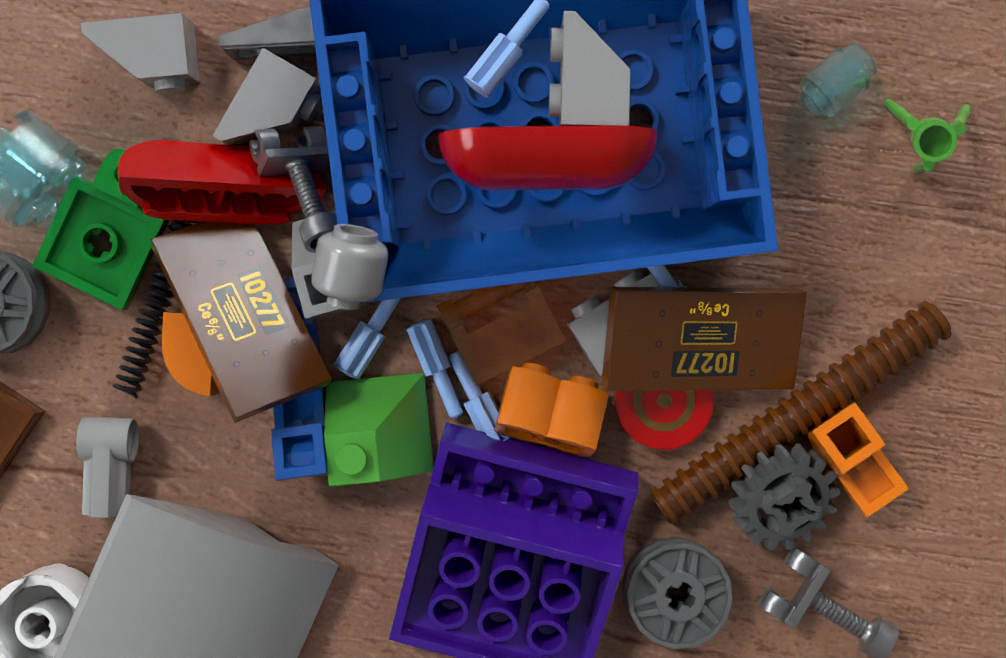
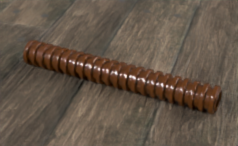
M928 301L920 302L918 304V311H907L905 313L906 319L897 318L894 320L892 329L884 327L880 330V337L871 336L867 339V346L858 345L855 347L854 355H843L841 364H830L828 373L822 371L817 373V380L815 382L810 380L804 382V389L802 391L794 389L790 392V399L781 398L778 400L777 408H766V415L761 418L757 415L753 417V424L748 427L745 424L740 426L739 430L741 433L736 436L730 433L726 436L728 441L722 445L720 442L714 444L715 450L710 454L707 451L701 453L702 459L696 462L692 459L688 462L690 468L685 471L681 468L676 470L677 477L672 480L668 477L663 479L664 486L659 489L656 486L650 488L651 498L669 524L672 523L674 526L680 524L678 518L684 514L687 517L693 515L691 509L698 505L700 508L706 506L704 500L709 497L715 500L719 497L717 491L722 488L726 491L731 489L730 482L735 479L737 481L744 480V472L741 467L744 464L753 468L756 467V464L759 463L757 460L758 452L762 451L770 458L769 456L774 453L776 445H795V438L800 435L804 438L808 436V429L810 427L816 428L821 425V420L834 416L836 409L843 410L846 408L849 400L857 402L861 399V392L870 393L874 390V383H885L887 374L894 376L898 374L900 365L905 367L911 365L913 356L917 358L924 356L926 347L934 349L939 344L938 339H949L952 334L951 327L944 314L934 304Z

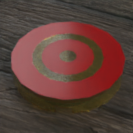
M713 390L614 391V409L620 425L636 442L652 449L673 450L691 443L705 430L713 413Z

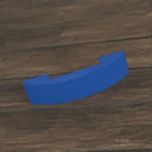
M294 278L283 279L321 356L316 318L305 319ZM322 387L273 407L275 429H271L276 481L328 475L324 440L325 389Z

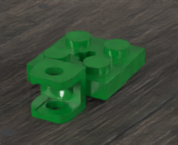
M114 149L103 160L93 183L82 177L73 176L32 267L120 310H127L154 255L151 247V238L163 235L170 220L157 219L143 214V207L135 204L126 195H122L119 188L118 163L125 151ZM106 230L110 234L109 241L113 243L110 252H103L98 257L94 254L96 246L90 242V238L93 234L102 235Z

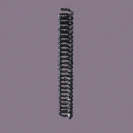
M173 220L181 225L169 224L167 226L171 231H175L192 225L188 222L199 223L201 221ZM155 262V266L161 269L159 262ZM159 271L151 272L152 276L166 283L150 280L148 284L163 292L146 290L144 292L146 295L161 302L148 299L141 300L144 305L157 311L142 308L138 310L140 314L155 321L142 318L135 319L136 323L154 331L137 327L132 328L134 333L150 340L136 337L128 338L130 342L146 349L131 346L125 347L126 351L144 359L126 355L122 356L123 360L141 368L125 365L118 366L121 370L139 378L117 374L115 375L117 379L135 387L116 383L112 385L113 388L130 394L135 399L139 397L135 392L143 390L139 383L146 380L141 373L149 371L145 364L152 362L151 357L148 355L155 353L151 345L159 343L154 336L162 334L161 330L156 326L163 325V319L160 317H163V312H167L164 308L172 306L166 298L174 297L173 292L169 290L171 288L164 273Z

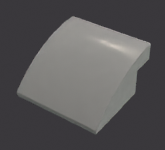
M126 494L54 658H298L339 565L315 548L279 542L245 517Z

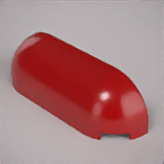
M621 125L474 127L444 131L438 134L442 156L449 168L460 179L475 188L492 191L583 190L615 188L624 185L639 175L653 156L658 132L655 129Z
M153 140L130 147L122 154L118 163V180L122 195H126L135 204L143 207V214L149 217L165 220L282 224L291 221L290 214L302 210L289 175L259 177L257 171L258 164L254 162L251 156L250 146ZM320 172L311 173L320 200H322L327 190L324 178Z

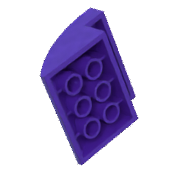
M446 422L430 484L420 513L389 640L456 658H594L623 570L624 534L638 494V472L512 439L503 441L506 438L501 436L500 440L487 436L485 432Z

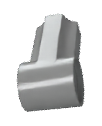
M84 416L81 419L77 430L76 450L78 458L84 461L82 515L99 518L116 517L126 494H130L131 463L135 461L139 447V426L135 418Z

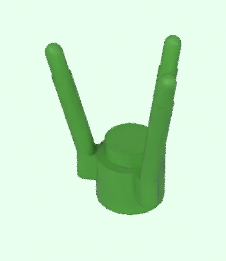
M886 99L884 102V106L889 112L912 131L910 136L911 146L919 157L922 158L912 169L916 175L925 171H933L936 162L943 161L952 155L957 146V136L966 132L965 124L971 113V106L965 104L959 110L955 120L950 124L938 117H928L919 121L892 99Z

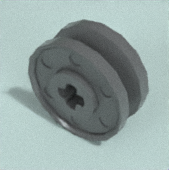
M0 251V354L13 353L32 343L44 329L50 305L49 290L41 273L32 267V264L25 258Z
M681 537L656 539L640 548L628 563L622 582L624 604L639 631L655 644L675 650L694 648L714 638L727 622L733 603L731 580L722 563L699 543ZM682 585L687 591L683 598L675 596L671 599L666 593L670 586L679 588Z

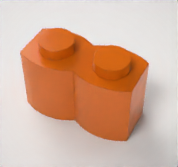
M523 363L522 367L512 366L507 378L494 431L521 441L542 444L561 452L590 458L597 448L609 393L598 389V382L586 377L572 376L569 381L560 380L551 376L549 368L539 364Z

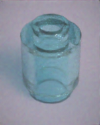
M850 43L845 48L838 47L800 80L803 90L800 93V98L813 114L820 116L823 113L829 117H834L871 85V77L877 73L876 65L870 55L855 43Z

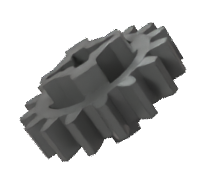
M781 444L776 445L774 456L770 458L762 451L758 452L757 460L759 464L754 468L744 464L741 469L747 476L744 481L732 482L731 487L738 494V497L729 500V506L735 512L734 522L753 544L757 545L762 541L767 549L771 551L776 548L779 541L783 543L787 550L793 549L795 538L798 537L809 543L812 541L810 530L814 527L825 530L827 525L822 520L824 514H834L837 511V508L829 500L840 495V489L833 483L837 478L836 473L817 452L812 450L808 453L800 444H795L790 454ZM808 476H810L811 484L807 480ZM757 509H758V510L761 512V514H762L761 519L758 518Z

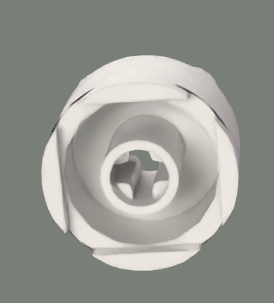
M57 563L36 569L0 590V658H54L89 577L75 568ZM46 617L50 621L48 626L44 622Z

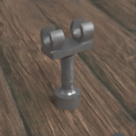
M321 126L302 127L306 137L297 138V148L281 149L279 135L275 129H256L254 131L258 140H250V152L254 162L258 164L257 171L259 177L289 175L291 177L305 215V220L299 226V233L305 249L308 252L316 253L319 237L333 232L334 226L337 225L336 214L325 212L311 176V173L324 172L328 165L329 153L326 133Z
M793 546V549L789 551L783 562L806 577L791 602L771 589L766 588L757 604L794 629L806 610L811 608L834 624L841 626L842 629L858 637L860 640L859 650L870 658H886L898 639V627L881 617H877L872 622H869L820 592L819 589L831 570Z

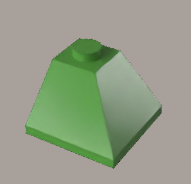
M425 373L331 381L326 386L324 440L329 486L381 482L433 471L434 463Z

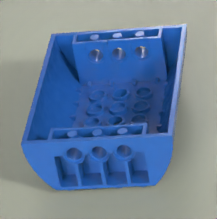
M309 0L337 224H350L374 230L378 233L377 240L383 243L388 250V261L382 292L377 298L365 302L778 251L747 0H547L550 8L519 46L522 49L521 57L491 93L490 98H486L474 91L463 77L467 75L499 33L507 36L534 0ZM564 11H576L630 68L629 110L634 107L647 110L652 117L651 129H655L658 132L653 156L639 175L624 185L610 189L492 191L471 186L455 175L444 159H436L429 155L426 148L427 141L431 135L437 132L474 127L527 126L530 122L539 119L547 121L551 126H559V117H549L550 83L560 84L561 62H550L551 28H561Z

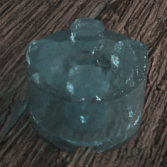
M31 110L22 111L15 116L22 124L12 133L4 126L0 128V217L14 228L19 226L25 227L31 221L37 225L40 224L56 206L57 202L51 198L53 193L62 183L69 186L73 176L80 177L87 167V163L80 159L81 150Z

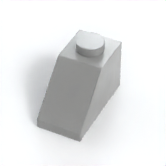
M183 13L81 23L82 34L138 80L151 88L154 87L156 93H180L185 91V84L200 83L194 24Z
M263 48L215 130L213 137L226 145L240 146L250 143V140H258L254 131L256 129H275L278 135L299 130L304 120L310 123L314 119L322 105V97L319 94L321 92L319 81Z

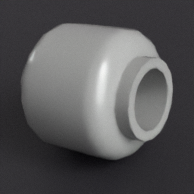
M337 224L334 226L333 232L319 237L312 271V285L320 293L328 296L327 303L329 305L345 310H356L360 307V302L371 301L381 294L388 261V250L383 243L377 240L378 233L374 230L350 224Z

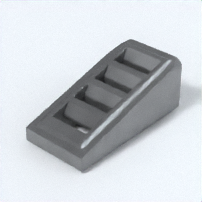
M310 6L220 35L219 46L232 59L257 58L263 48L277 56L316 55Z

